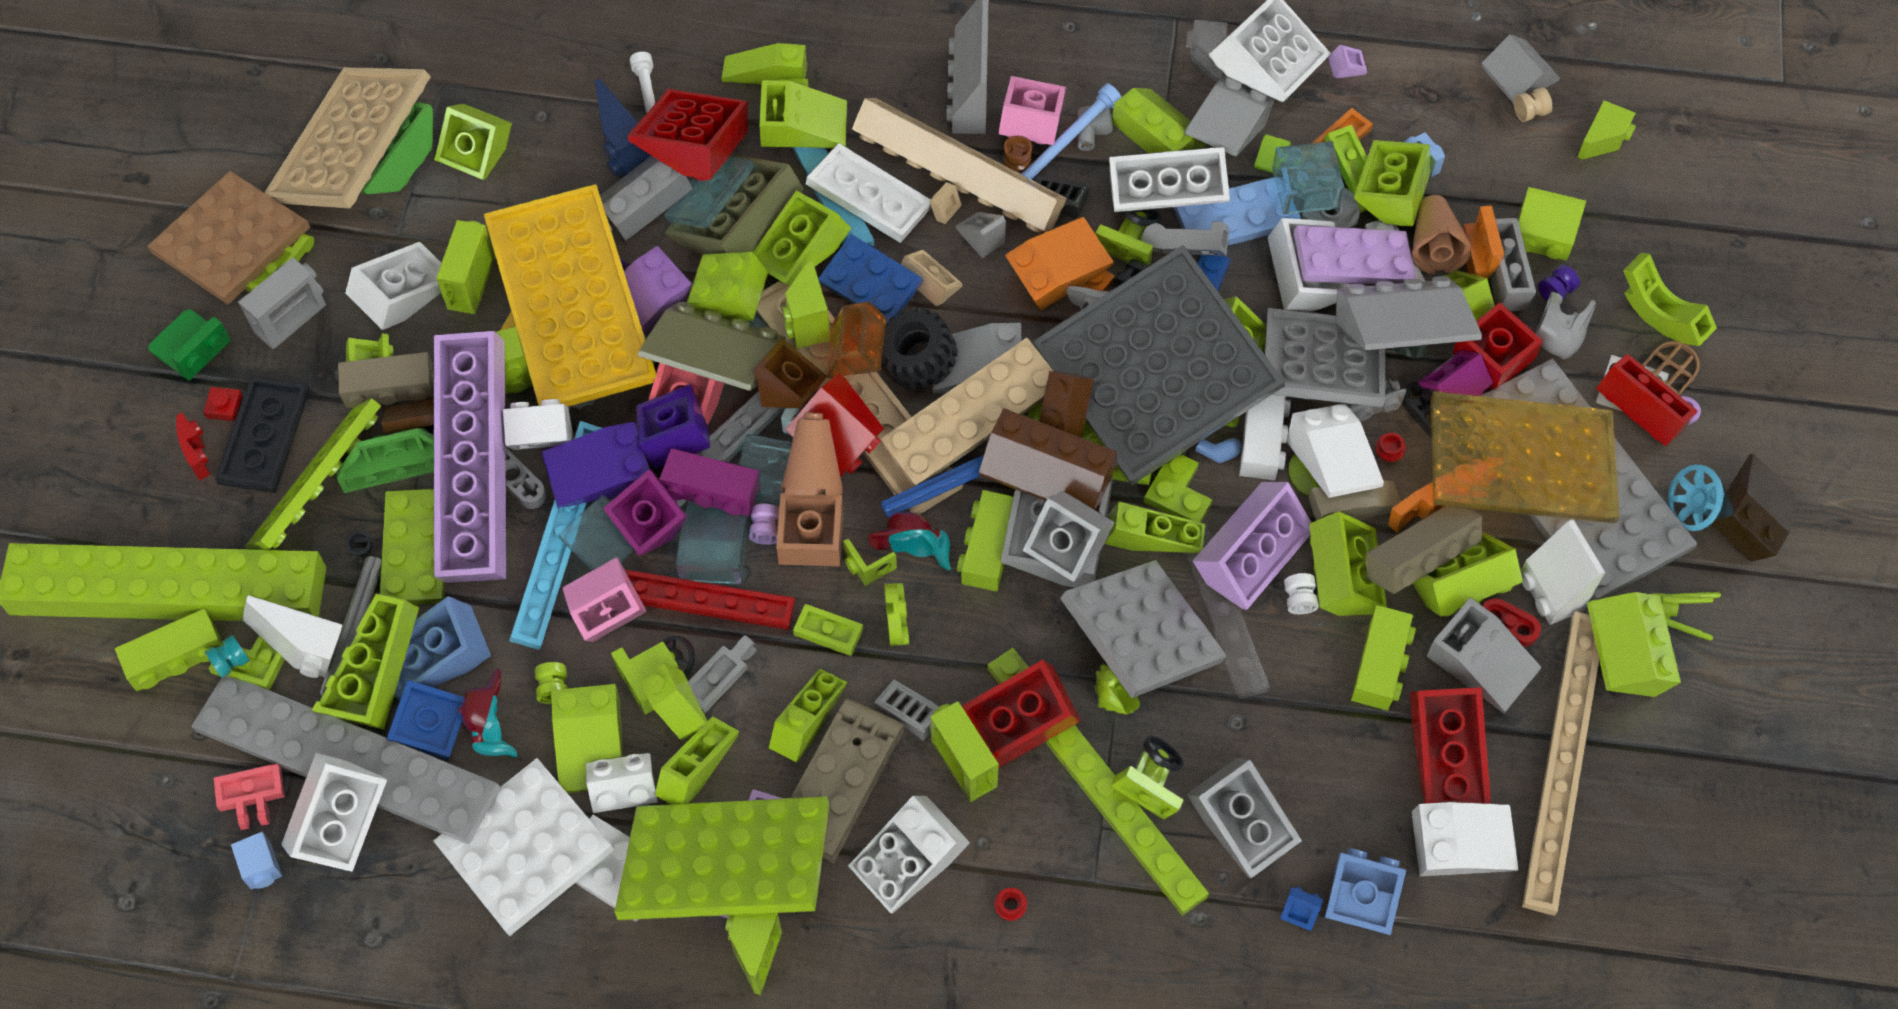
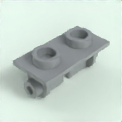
M1388 379L1385 381V402L1383 407L1349 403L1341 404H1347L1360 421H1364L1373 414L1382 411L1388 413L1398 409L1402 405L1406 389L1400 390L1397 380L1392 381Z

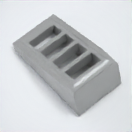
M893 680L874 702L875 706L893 719L905 724V728L924 741L931 733L930 716L933 715L938 706L898 681ZM897 691L900 695L891 705L888 704L886 701ZM906 698L909 702L901 711L898 710L897 707ZM914 705L918 707L911 717L906 715ZM925 712L928 715L921 723L916 721Z

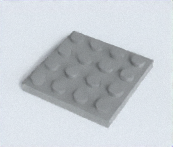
M1268 308L1264 355L1285 382V387L1272 395L1364 406H1384L1385 349L1364 350L1336 323V315Z
M1156 560L1067 590L1060 598L1131 698L1218 665L1227 657Z

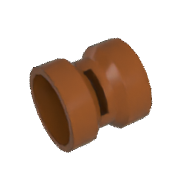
M1023 136L1008 138L1004 143L1003 165L1022 174L1031 165V142Z

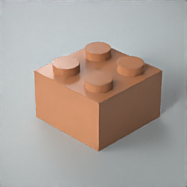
M780 493L776 545L779 565L840 566L844 514L842 495L825 496V494H816V496Z

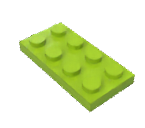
M434 489L386 491L380 595L404 599L414 605L438 604L444 600L445 582L434 577Z

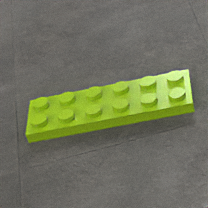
M371 398L352 408L245 545L247 549L270 550L271 547L277 548L287 536L284 532L290 523L295 524L305 513L306 510L302 508L309 499L313 501L324 488L321 484L328 475L330 477L333 476L341 467L342 462L339 459L345 452L350 453L357 442H360V439L357 437L363 429L368 430L376 422L378 416L375 413L381 407L380 404Z

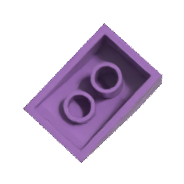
M658 246L636 259L624 271L644 337L651 333L666 309L678 302L688 301L692 283Z

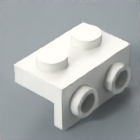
M650 753L631 754L627 757L609 760L600 759L586 764V783L593 813L658 803L657 796H655L656 787Z

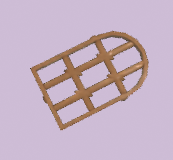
M1676 341L1665 342L1652 351V354L1642 366L1645 367L1657 355L1664 361L1655 371L1651 372L1657 377L1666 365H1671L1677 371L1668 381L1660 380L1680 396L1688 385L1695 380L1700 369V360L1697 353L1690 346ZM1666 347H1675L1673 351L1669 355L1667 354L1666 356L1659 352L1660 350ZM1680 349L1687 351L1690 356L1682 365H1677L1671 360ZM1692 360L1695 363L1693 375L1684 370ZM1683 374L1689 380L1678 392L1671 387V384L1679 375L1682 376Z

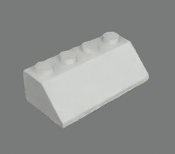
M1224 147L1109 157L1114 212L1230 202Z

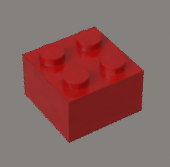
M1499 302L1476 321L1482 334L1481 340L1456 342L1452 352L1453 355L1461 350L1481 353L1493 382L1489 388L1493 390L1511 380L1533 362L1538 355L1543 340Z

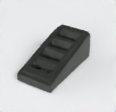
M1036 175L1033 181L1054 190L1058 194L1062 193L1064 194L1063 197L1067 198L1061 213L1077 219L1088 199L1089 186Z

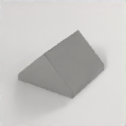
M1511 34L1481 64V67L1513 104L1516 95L1521 93L1531 94L1534 89L1540 87L1547 88L1560 79L1527 40Z

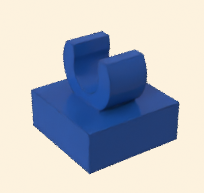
M1299 886L1297 888L1292 887L1280 919L1312 931L1323 899L1319 898L1317 893L1311 895L1302 891V888Z

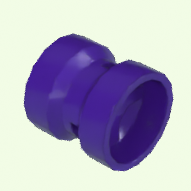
M1560 265L1553 270L1552 276H1547L1539 282L1538 290L1547 302L1551 292L1559 293L1563 301L1567 293L1574 292L1580 286V279L1572 268L1567 265Z

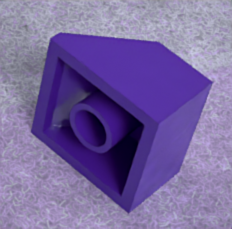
M691 384L636 406L639 445L655 469L665 465L671 448L692 454H697L710 448L708 426Z

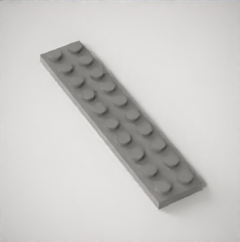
M227 676L221 678L191 726L200 734L270 763H278L280 767L306 778L316 753L345 760L387 779L377 807L468 845L500 790V786L496 782L400 743L388 741L385 737L336 717L311 711L312 708L257 685Z

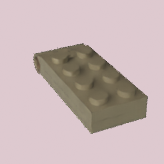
M849 698L844 701L839 713L835 715L791 798L827 796L830 805L822 858L833 864L905 729V724Z

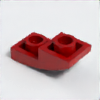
M181 412L176 416L179 444L186 460L201 481L210 475L204 465L209 462L202 451L205 445L200 439V436L204 433L194 419L189 422Z

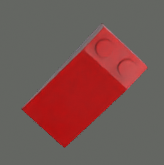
M1482 687L1410 692L1412 728L1424 804L1448 802L1491 804Z

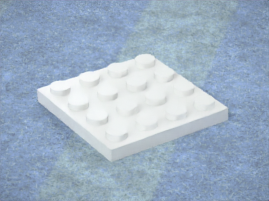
M538 758L500 787L498 794L469 845L444 834H441L434 840V843L509 936L615 851Z

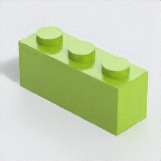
M983 490L980 501H974L971 518H974L975 522L973 527L967 528L964 545H968L966 554H960L957 572L962 573V584L998 592L1005 565L1001 563V557L1014 496Z
M1379 605L1375 606L1351 701L1387 711L1392 700L1398 702L1403 683L1397 682L1399 672L1405 673L1409 660V655L1404 654L1406 644L1412 645L1416 627L1411 626L1412 614Z
M204 608L116 647L115 651L126 679L136 691L152 688L159 681L170 676L181 675L188 668L201 662H209L210 660L206 656L205 651L211 647H219L222 640L213 619Z

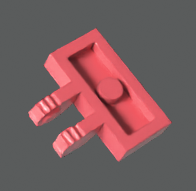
M278 763L214 777L216 806L218 810L222 812L236 808L238 824L241 830L250 829V818L246 806L256 804L258 821L261 826L270 824V817L266 801L285 797L282 769Z

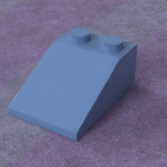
M448 596L416 619L396 688V699L401 700L407 680L434 687L470 672L491 657L471 605Z

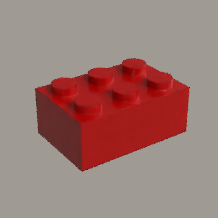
M1043 659L962 705L967 716L998 762V768L1081 722L1054 667Z

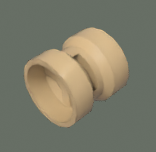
M1540 87L1534 89L1531 94L1521 93L1514 97V110L1518 119L1526 122L1532 120L1535 115L1545 116L1552 112V99L1547 89Z

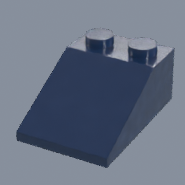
M599 78L595 81L605 140L603 149L609 158L607 166L615 177L619 175L623 178L651 155L628 141V134L638 122Z

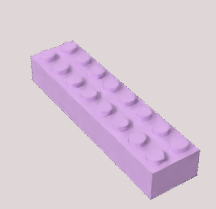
M495 331L434 335V577L445 583L506 579L505 433L502 410L505 409V341Z

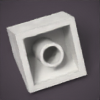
M559 399L542 400L541 406L529 407V402L511 403V409H502L505 444L513 450L555 447L574 439L568 406L560 404Z

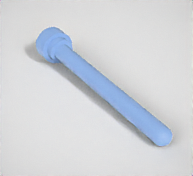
M1106 83L1098 91L1097 101L1054 142V145H1050L1021 175L1032 180L1104 109L1114 108V103L1121 98L1120 93L1112 85Z

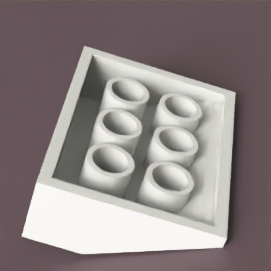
M1267 0L1220 43L1209 56L1215 65L1228 77L1284 102L1331 53L1284 0Z

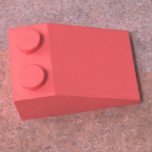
M660 363L649 400L691 384L708 426L718 405L724 383Z

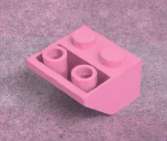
M618 557L563 587L570 614L585 641L594 642L647 612Z

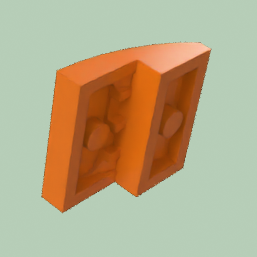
M1492 205L1481 206L1476 223L1464 224L1463 230L1471 243L1470 257L1465 263L1467 272L1487 279L1496 271L1504 257Z

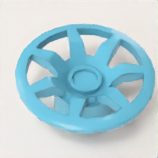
M1696 464L1687 466L1674 477L1668 490L1667 505L1687 531L1702 530L1717 518L1723 504V497L1725 496L1721 480L1711 468ZM1697 470L1694 476L1695 485H1693L1684 476L1691 471ZM1704 472L1712 478L1713 482L1709 484L1704 483ZM1680 482L1682 488L1687 491L1686 495L1674 496L1675 488ZM1674 502L1686 503V507L1677 516ZM1694 513L1693 518L1696 525L1685 524L1683 521L1690 514ZM1703 515H1707L1708 518L1703 521Z

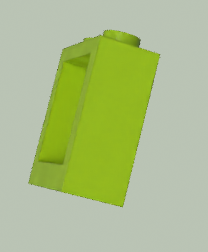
M457 220L436 279L448 310L476 314L495 260V254L486 226L479 222Z
M958 701L952 705L944 704L938 707L933 712V715L930 716L931 741L969 802H972L998 787L999 764Z

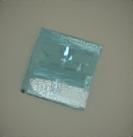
M750 434L746 435L739 466L759 470L760 488L755 499L756 502L780 506V493H785L781 492V485L792 442Z

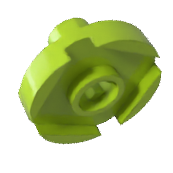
M903 583L884 584L890 646L909 644Z

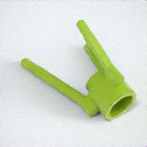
M1720 592L1652 593V595H1658L1661 598L1667 626L1709 641L1713 640L1712 635L1670 618L1671 616L1677 617L1679 604L1712 603L1714 601L1713 598L1721 596Z

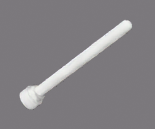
M637 52L630 57L632 71L639 76L647 114L655 104L650 79L653 61L651 54L648 52Z

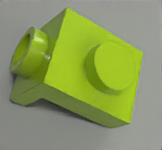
M382 333L378 341L348 338L346 342V362L393 356V346L389 345L388 334Z

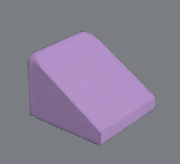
M1339 45L1328 56L1331 71L1335 78L1359 76L1367 73L1361 50Z

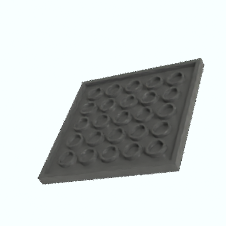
M1184 245L1033 341L1035 348L1053 371L1070 372L1094 379L1086 421L1104 447L1117 451V465L1131 485L1285 387V382Z

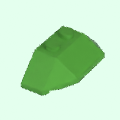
M420 102L414 103L410 114L403 121L397 135L392 139L383 158L378 162L370 179L366 182L360 193L397 192L407 185L410 177L425 161L426 156L432 150L433 108L431 105Z
M417 428L386 436L377 435L369 440L357 442L336 473L343 492L347 493L433 473L434 434L424 428Z

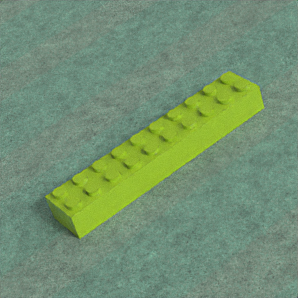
M9 543L0 580V605L9 615L169 620H179L205 608L213 621H243L245 604L249 595L319 617L327 567L318 551Z

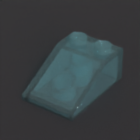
M689 501L686 510L687 518L683 523L679 538L676 561L679 578L705 583L741 584L749 516L741 514L737 516L731 515L722 509L714 507L703 508L695 504V502Z

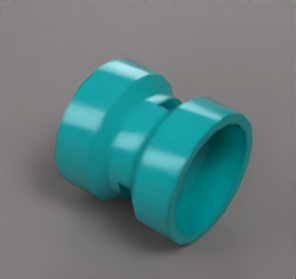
M233 635L224 639L221 646L211 647L205 651L206 656L221 678L230 674L233 667L237 665L243 666L250 661Z

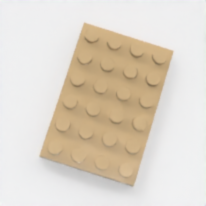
M344 67L266 189L265 194L281 204L351 208L364 185L370 179L378 162L383 158L392 139L397 135L403 121L410 114L414 103L424 91L430 75L425 69Z

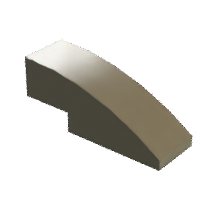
M1383 480V487L1330 498L1321 487L1311 489L1308 501L1316 521L1338 511L1361 521L1391 513L1392 508L1399 504L1401 499L1394 482Z

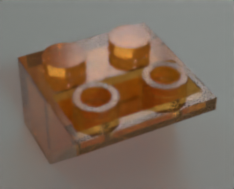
M863 302L845 305L832 323L826 368L828 379L833 378L839 372L843 376H851L880 371L887 318L872 303Z

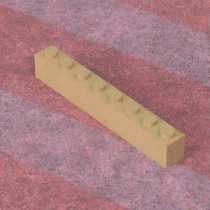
M877 98L864 99L852 127V130L860 133L859 138L871 144H875V142L884 146L883 151L893 156L901 155L907 158L906 163L915 168H926L931 171L930 176L944 182L948 180L954 183L956 189L962 193H973L978 196L980 203L989 207L995 205L1003 209V215L1014 220L1020 218L1027 222L1026 227L1035 232L1041 233L1042 231L1052 230L1067 198Z

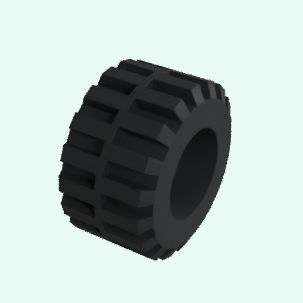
M910 308V312L906 313L905 310L898 312L900 316L896 318L892 316L888 320L889 325H883L881 328L883 335H879L877 338L879 346L876 348L880 360L891 378L896 383L899 382L900 386L904 388L910 386L912 390H918L919 386H922L924 389L930 388V384L933 382L936 385L942 382L940 380L942 376L947 377L951 373L949 367L955 366L956 361L954 357L958 354V350L955 347L957 344L944 320L936 312L930 313L929 309L922 308L921 311H918L917 308ZM929 342L920 353L906 356L908 350L915 344Z

